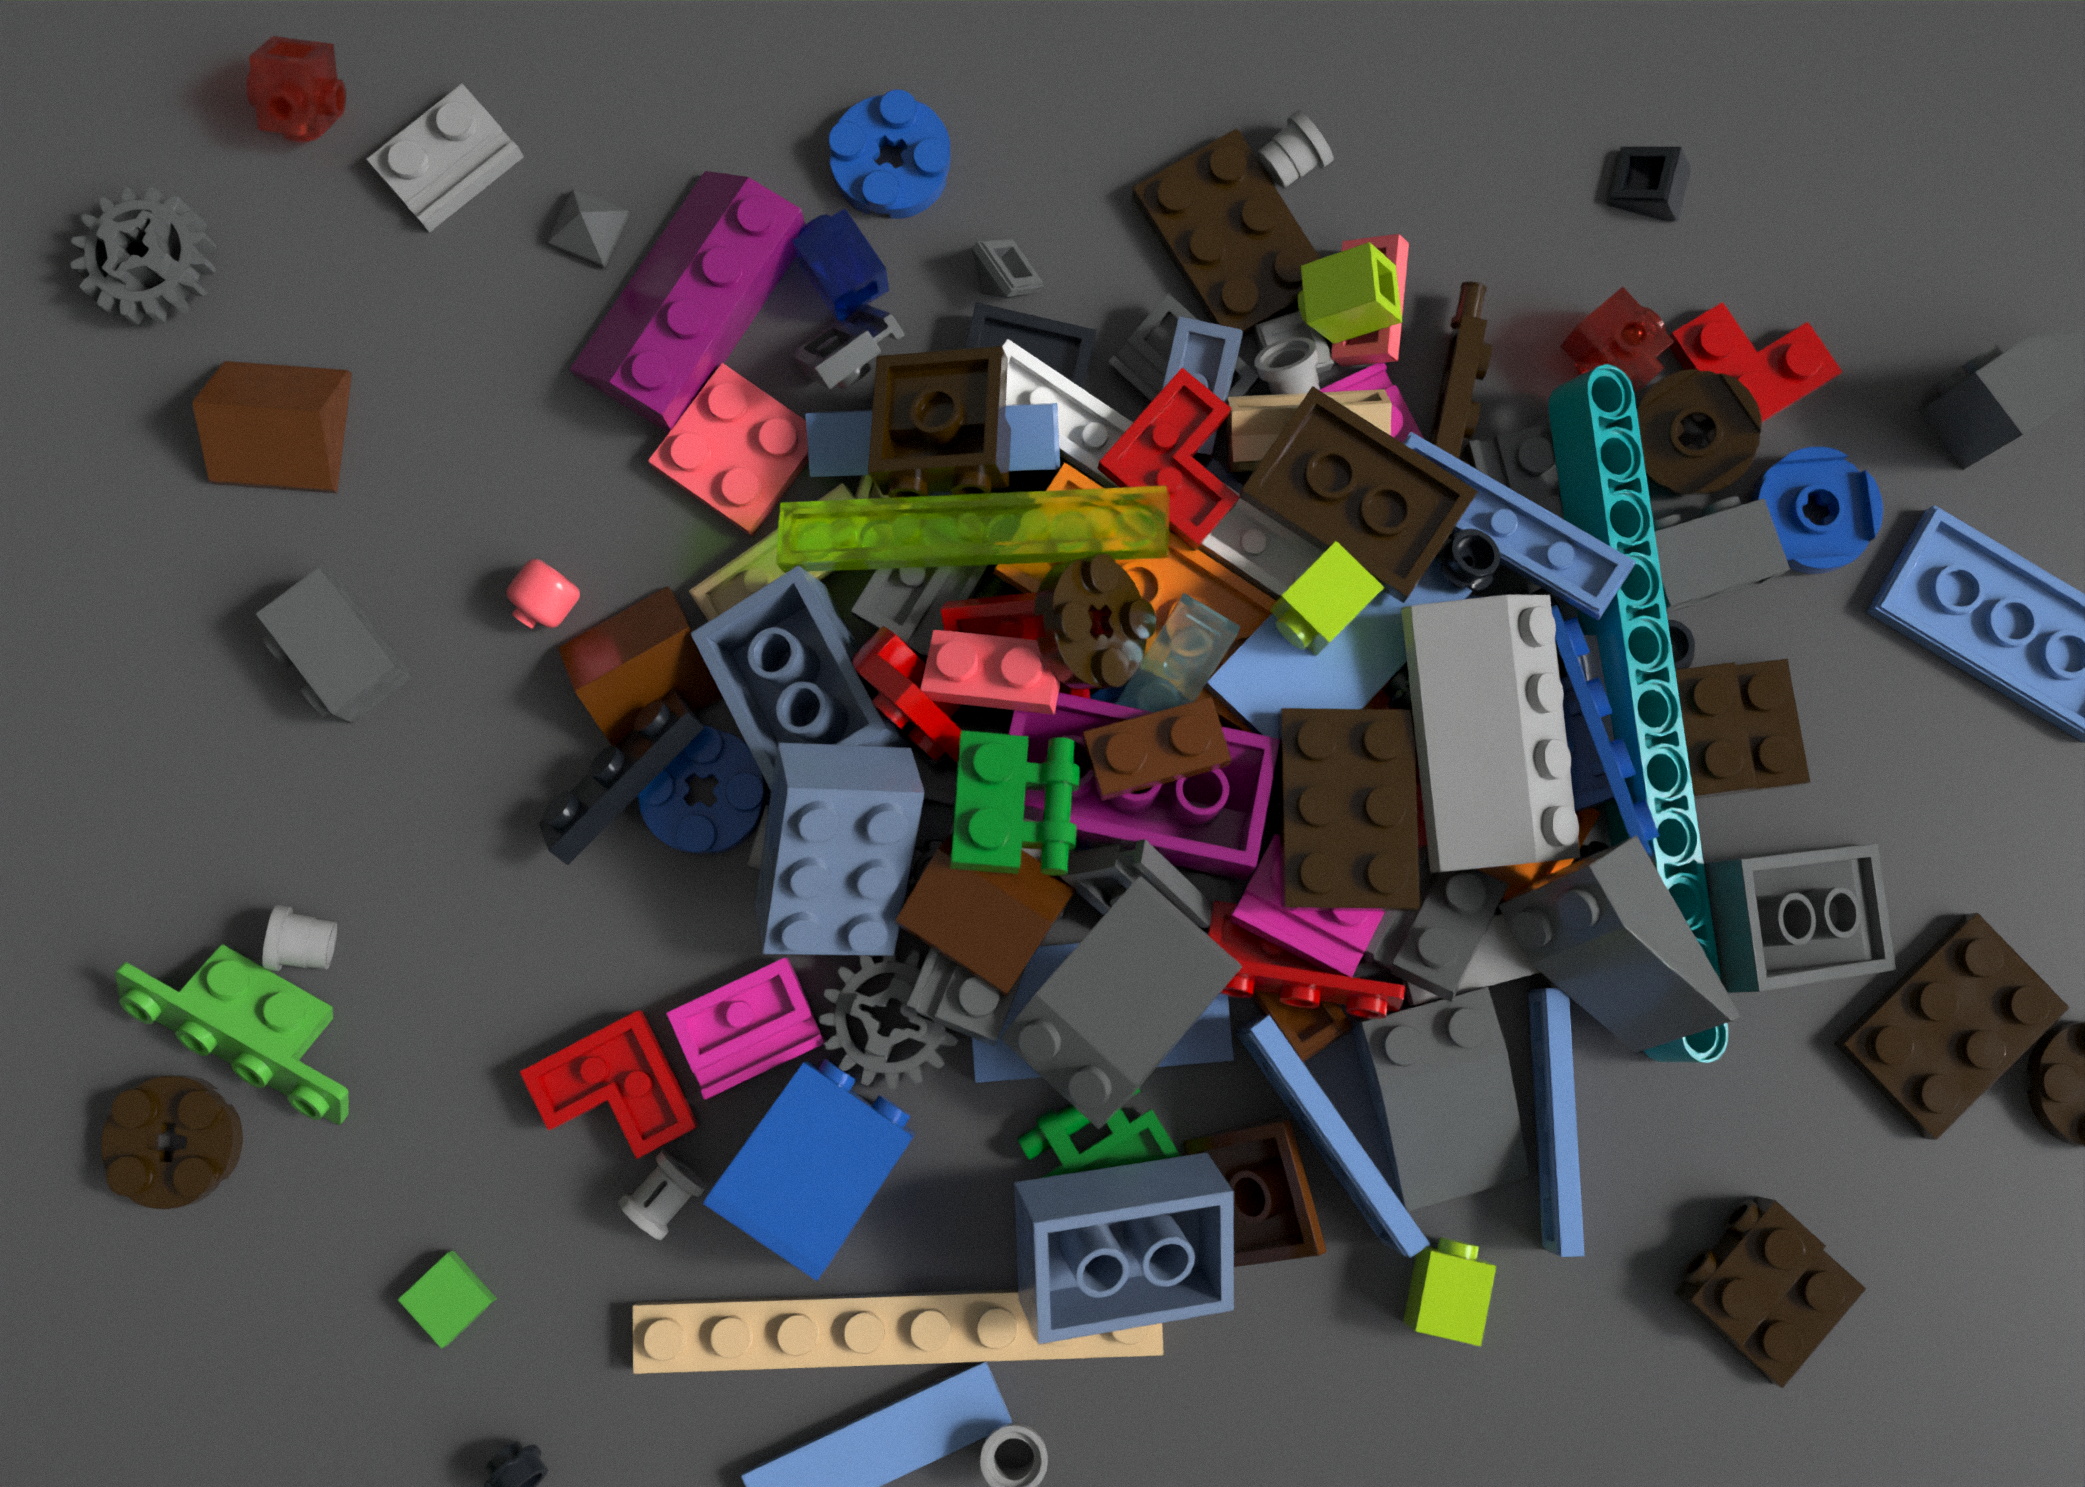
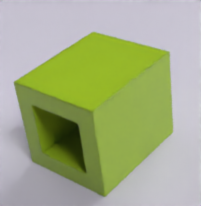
M1370 242L1301 265L1303 290L1298 294L1300 314L1307 326L1314 328L1333 344L1402 323L1396 265Z
M1335 541L1281 595L1270 611L1278 618L1275 622L1276 627L1287 641L1301 650L1308 647L1317 656L1384 587Z
M1440 1237L1438 1248L1426 1246L1416 1254L1403 1322L1416 1332L1481 1347L1496 1265L1477 1258L1479 1246Z

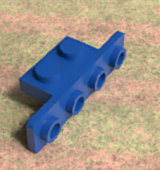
M1551 606L1556 624L1555 640L1568 672V676L1560 678L1564 693L1562 704L1567 747L1571 754L1570 773L1575 813L1616 800L1629 837L1632 838L1637 835L1648 856H1653L1648 841L1658 838L1660 835L1646 799L1633 803L1624 779L1636 775L1623 738L1610 741L1601 717L1612 714L1613 711L1600 677L1588 681L1585 677L1578 657L1588 654L1590 651L1578 619L1573 617L1564 621L1558 606Z

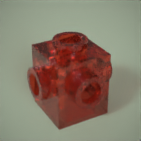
M272 36L249 56L251 71L247 78V97L251 106L256 108L258 130L282 133L283 137L290 141L307 142L320 138L342 117L346 107V88L344 82L341 79H337L334 44Z
M1621 287L1581 321L1560 347L1575 362L1578 375L1606 364L1616 366L1629 378L1633 391L1636 394L1665 368L1658 358L1674 341L1666 333L1665 324L1659 315L1652 309L1641 306L1624 287Z

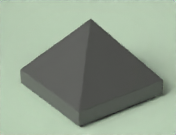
M572 188L547 243L551 247L606 268L630 213L628 210Z
M1013 239L977 241L971 247L982 294L1010 297L1039 293L1044 288L1042 280Z

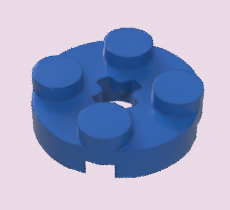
M891 90L885 95H877L862 100L851 107L840 118L838 124L832 128L829 134L830 166L834 182L844 199L855 209L869 215L870 210L877 214H889V219H904L926 210L941 196L947 183L946 177L951 163L949 135L937 114L925 104L916 101L909 92ZM887 145L903 148L904 150L901 153L903 164L895 169L889 162L879 166L874 161L880 156L879 149Z
M1807 447L1793 451L1759 476L1754 484V491L1750 502L1765 499L1788 565L1794 571L1807 574H1822L1838 570L1858 558L1866 550L1869 542L1875 539L1881 528L1883 502L1876 481L1866 469L1860 472L1854 464L1844 460L1849 456L1837 449ZM1808 496H1815L1818 506H1828L1829 516L1821 519L1819 525L1811 523L1810 519L1806 518L1803 513L1802 507L1807 504Z
M706 725L637 795L640 812L652 833L662 842L676 850L697 855L724 853L747 840L760 823L766 799V780L749 747L733 734L716 730ZM696 776L702 780L714 776L719 782L713 789L717 801L710 807L701 801L691 806L687 801V797L692 791L688 784Z

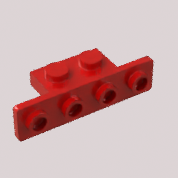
M1214 900L1208 936L1243 966L1220 994L1238 998H1249L1253 996L1254 990L1280 994V1002L1300 1008L1319 1007L1320 1000L1346 1004L1347 1013L1371 1019L1385 1018L1387 1011L1399 1012L1404 1000L1405 986L1329 974L1230 922L1238 904Z

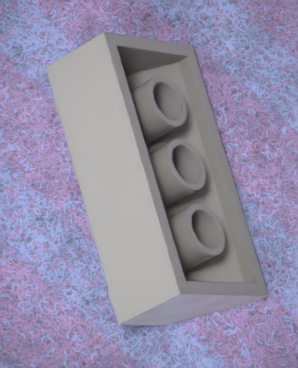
M1500 595L1402 607L1401 613L1430 873L1580 858L1578 841L1579 822L1574 807L1570 773L1571 754L1567 747L1562 704L1564 693L1559 678L1555 644L1556 624L1552 615L1550 595Z

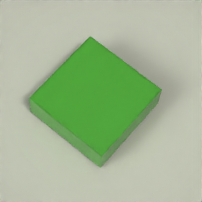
M453 1250L441 1258L398 1301L440 1348L443 1349L459 1336L497 1298Z

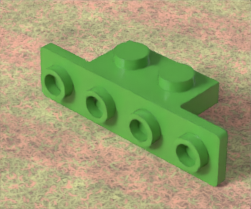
M223 944L180 992L127 962H124L115 971L120 998L119 1003L136 1020L145 1024H152L154 1021L174 1031L177 1039L192 1052L201 1056H208L211 1052L230 1063L233 1071L248 1084L257 1088H264L267 1084L286 1095L289 1103L298 1112L310 1119L320 1120L324 1117L337 1125H341L349 1115V1092L347 1088L299 1061L332 1021L333 1007L271 971L264 969L262 966Z

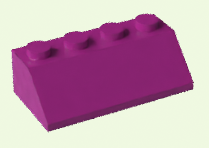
M705 171L569 369L571 373L669 433L721 363L726 362L809 238L801 208L750 177Z
M1060 692L1058 693L1054 715L1014 710L1009 735L1028 736L1027 762L1041 764L1047 762L1048 740L1051 738L1063 737L1072 739L1075 742L1073 764L1080 767L1079 789L1072 792L1070 823L1075 824L1077 827L1076 845L1094 848L1100 844H1121L1127 850H1134L1137 840L1146 839L1164 858L1175 866L1246 880L1256 868L1280 739L1222 727L1232 759L1229 766L1100 801L1082 740L1083 732L1155 712ZM1025 790L1023 821H1043L1045 791Z

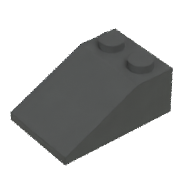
M2085 330L2026 337L2004 353L1995 343L1933 386L1940 397L1919 411L1963 470L2022 436L2085 392Z
M1637 835L1544 876L1498 905L1530 963L1635 1053L1732 1022L1740 1016Z
M1878 843L1704 862L1721 983L1727 993L1763 992L1896 970Z
M1140 876L1035 993L1000 1039L1100 1130L1132 1097L1243 966Z
M1488 987L1456 994L1452 1002L1441 998L1415 1006L1402 1007L1399 1012L1388 1011L1386 1017L1382 1019L1363 1018L1350 1022L1353 1026L1351 1030L1398 1193L1401 1203L1407 1212L1530 1177L1508 1052Z

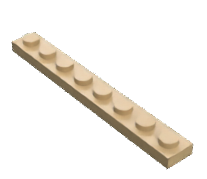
M1018 1289L637 1302L633 1305V1374L1163 1355L1162 1323L1038 1344L1019 1302Z

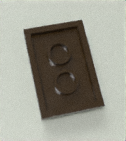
M1238 128L1133 187V200L1211 323L1241 329L1243 331V338L1254 331L1255 325L1276 319L1298 306V294L1303 290L1301 265L1321 258Z
M1312 386L1242 488L1239 497L1323 552L1337 541L1384 587L1383 591L1404 604L1478 491Z
M1281 708L1278 712V739H1280L1278 759L1281 910L1416 911L1420 909L1413 711L1394 709Z
M1970 913L1961 918L1834 1044L1925 1139L1937 1140L2070 1007L1979 913Z

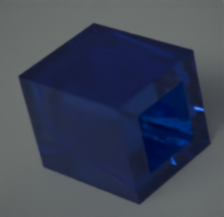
M845 208L833 216L824 214L814 218L802 228L799 237L793 240L800 267L836 320H843L856 312L854 308L860 303L867 305L890 291L886 267Z

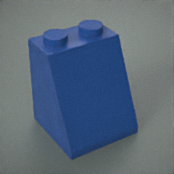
M826 1058L819 1067L810 1061L803 1062L703 1202L704 1205L816 1281L831 1264L916 1135V1132L905 1126L911 1118L909 1113L882 1095H878L874 1103H871L852 1090L857 1079L847 1071L843 1072L837 1064Z

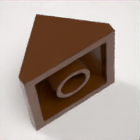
M224 361L192 401L208 480L212 484L337 493L352 373L349 370Z
M669 586L558 647L575 693L611 745L616 746L634 728V722L638 714L646 705L654 700H662L672 689H675L690 702L697 714L724 699L690 634L694 629Z
M951 833L936 850L895 920V924L1004 996H1007L1076 889L1065 882L1060 875L1055 876L1041 873V862L1022 849L1021 865L1018 874L950 869Z
M1277 1115L1183 1141L1187 1156L1208 1153L1233 1190L1234 1267L1313 1257L1327 1252L1291 1119Z

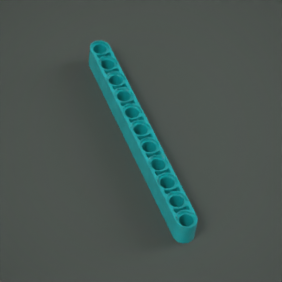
M1606 364L1558 385L1552 391L1548 404L1564 520L1636 561L1633 569L1599 621L1577 609L1578 620L1583 635H1597L1607 698L1613 711L1610 716L1614 740L1623 738L1636 775L1624 779L1633 803L1646 799L1660 837L1648 841L1653 854L1649 858L1721 981L1635 395L1631 381L1626 374L1618 367ZM1616 800L1605 803L1611 846H1614L1630 837ZM1728 1023L1646 1049L1644 1052L1656 1062L1711 1063L1719 1059L1725 1052L1728 1043Z

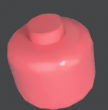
M531 559L525 563L509 584L506 595L510 602L516 606L512 615L526 626L533 629L537 623H540L547 628H555L563 622L578 602L580 591L570 580L539 559Z

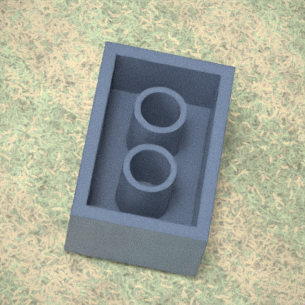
M796 566L690 633L770 790H772L778 743L905 748L911 744L904 729L897 727L871 703L879 692L853 667L852 659L860 649L826 585L801 566Z
M778 743L755 901L763 954L894 956L899 930L895 920L904 904L925 793L911 748Z
M1208 1153L1014 1182L1019 1302L1038 1344L1234 1311L1233 1190Z

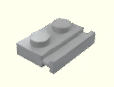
M462 83L368 157L367 160L430 233L524 156L516 143L505 134L501 126Z

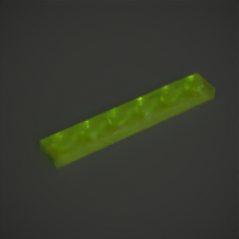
M1166 486L785 502L780 503L776 564L785 573L798 565L807 572L1049 563L1068 562L1102 553L1110 555L1114 560L1169 558V493Z

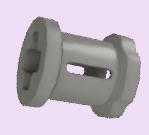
M665 1150L661 1151L655 1158L658 1166L633 1194H623L617 1201L622 1211L639 1228L658 1240H662L669 1232L667 1228L668 1222L692 1195L696 1197L701 1196L707 1189L701 1179L689 1167Z

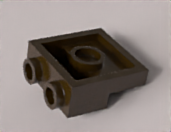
M1002 346L877 356L868 473L883 495H888L892 501L898 504L919 505L927 501L928 493L951 491L953 496L958 499L981 501L990 497L991 488L1008 487L1011 427L1005 417L1008 358Z
M1788 658L1735 665V662L1675 670L1694 799L1798 786L1810 782Z
M1757 1196L1753 1201L1750 1199L1745 1200L1729 1214L1723 1226L1727 1232L1711 1251L1704 1249L1688 1262L1681 1275L1685 1281L1674 1294L1770 1382L1784 1388L1866 1288L1824 1251L1826 1245L1776 1200Z

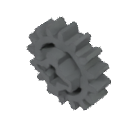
M152 186L148 187L143 199L130 187L123 188L122 203L114 205L104 196L100 198V207L104 213L98 219L94 216L83 214L81 220L90 229L88 236L72 237L71 244L84 254L83 257L70 262L71 268L84 278L79 285L81 290L97 301V305L111 316L116 317L118 314H121L132 324L140 325L145 312L158 324L166 323V308L173 306L184 315L188 313V304L184 298L189 293L204 297L207 291L197 281L200 275H213L217 269L203 257V255L217 249L216 243L204 232L208 227L206 222L194 210H191L179 196L173 194L167 199L156 187Z
M913 950L905 963L898 962L896 951L894 956L883 955V962L875 963L870 955H859L862 970L855 974L852 970L842 966L838 973L846 983L843 990L826 989L824 992V996L828 1000L836 1003L835 1013L819 1016L820 1023L835 1026L837 1035L824 1043L826 1050L843 1047L847 1055L842 1059L839 1068L845 1072L857 1064L864 1067L861 1081L864 1085H870L876 1078L877 1073L885 1074L888 1089H896L900 1080V1073L906 1071L912 1081L918 1084L923 1081V1072L920 1065L927 1061L938 1069H941L945 1064L941 1055L936 1051L940 1044L956 1046L958 1043V1039L954 1035L946 1032L945 1026L921 1017L916 1012L913 1014L905 1011L921 972L918 969L921 953ZM884 974H895L889 988L871 997L857 992L860 987L874 977ZM894 999H898L902 1002L900 1013L908 1017L909 1022L919 1025L920 1030L917 1031L910 1027L905 1029L894 1028L890 1036H886L881 1033L883 1022L875 1018V1014L865 1011L863 1006L868 1005L873 1008H878V1006L889 1007ZM849 1014L860 1018L867 1031L869 1039L865 1052L859 1048L851 1035L848 1022ZM912 1038L926 1044L921 1051L909 1059L899 1062H888L894 1046Z

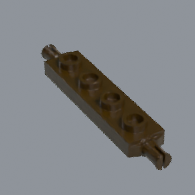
M1473 281L1463 282L1460 287L1461 292L1456 315L1451 319L1450 326L1453 330L1449 338L1428 442L1458 459L1463 438H1472L1479 417L1480 402L1471 401L1475 379L1483 381L1492 354V344L1483 342L1488 320L1480 319L1487 287L1482 283Z

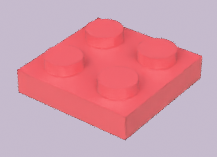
M721 363L648 462L653 469L750 537H753L809 462L806 420L724 363Z

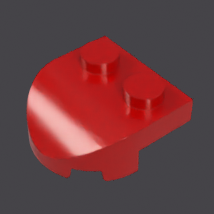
M883 625L868 639L852 659L855 670L879 692L871 703L900 729L908 721L911 722L915 727L907 737L935 762L945 753L957 763L961 729L950 718L962 704L931 701L921 691L926 664L894 632Z

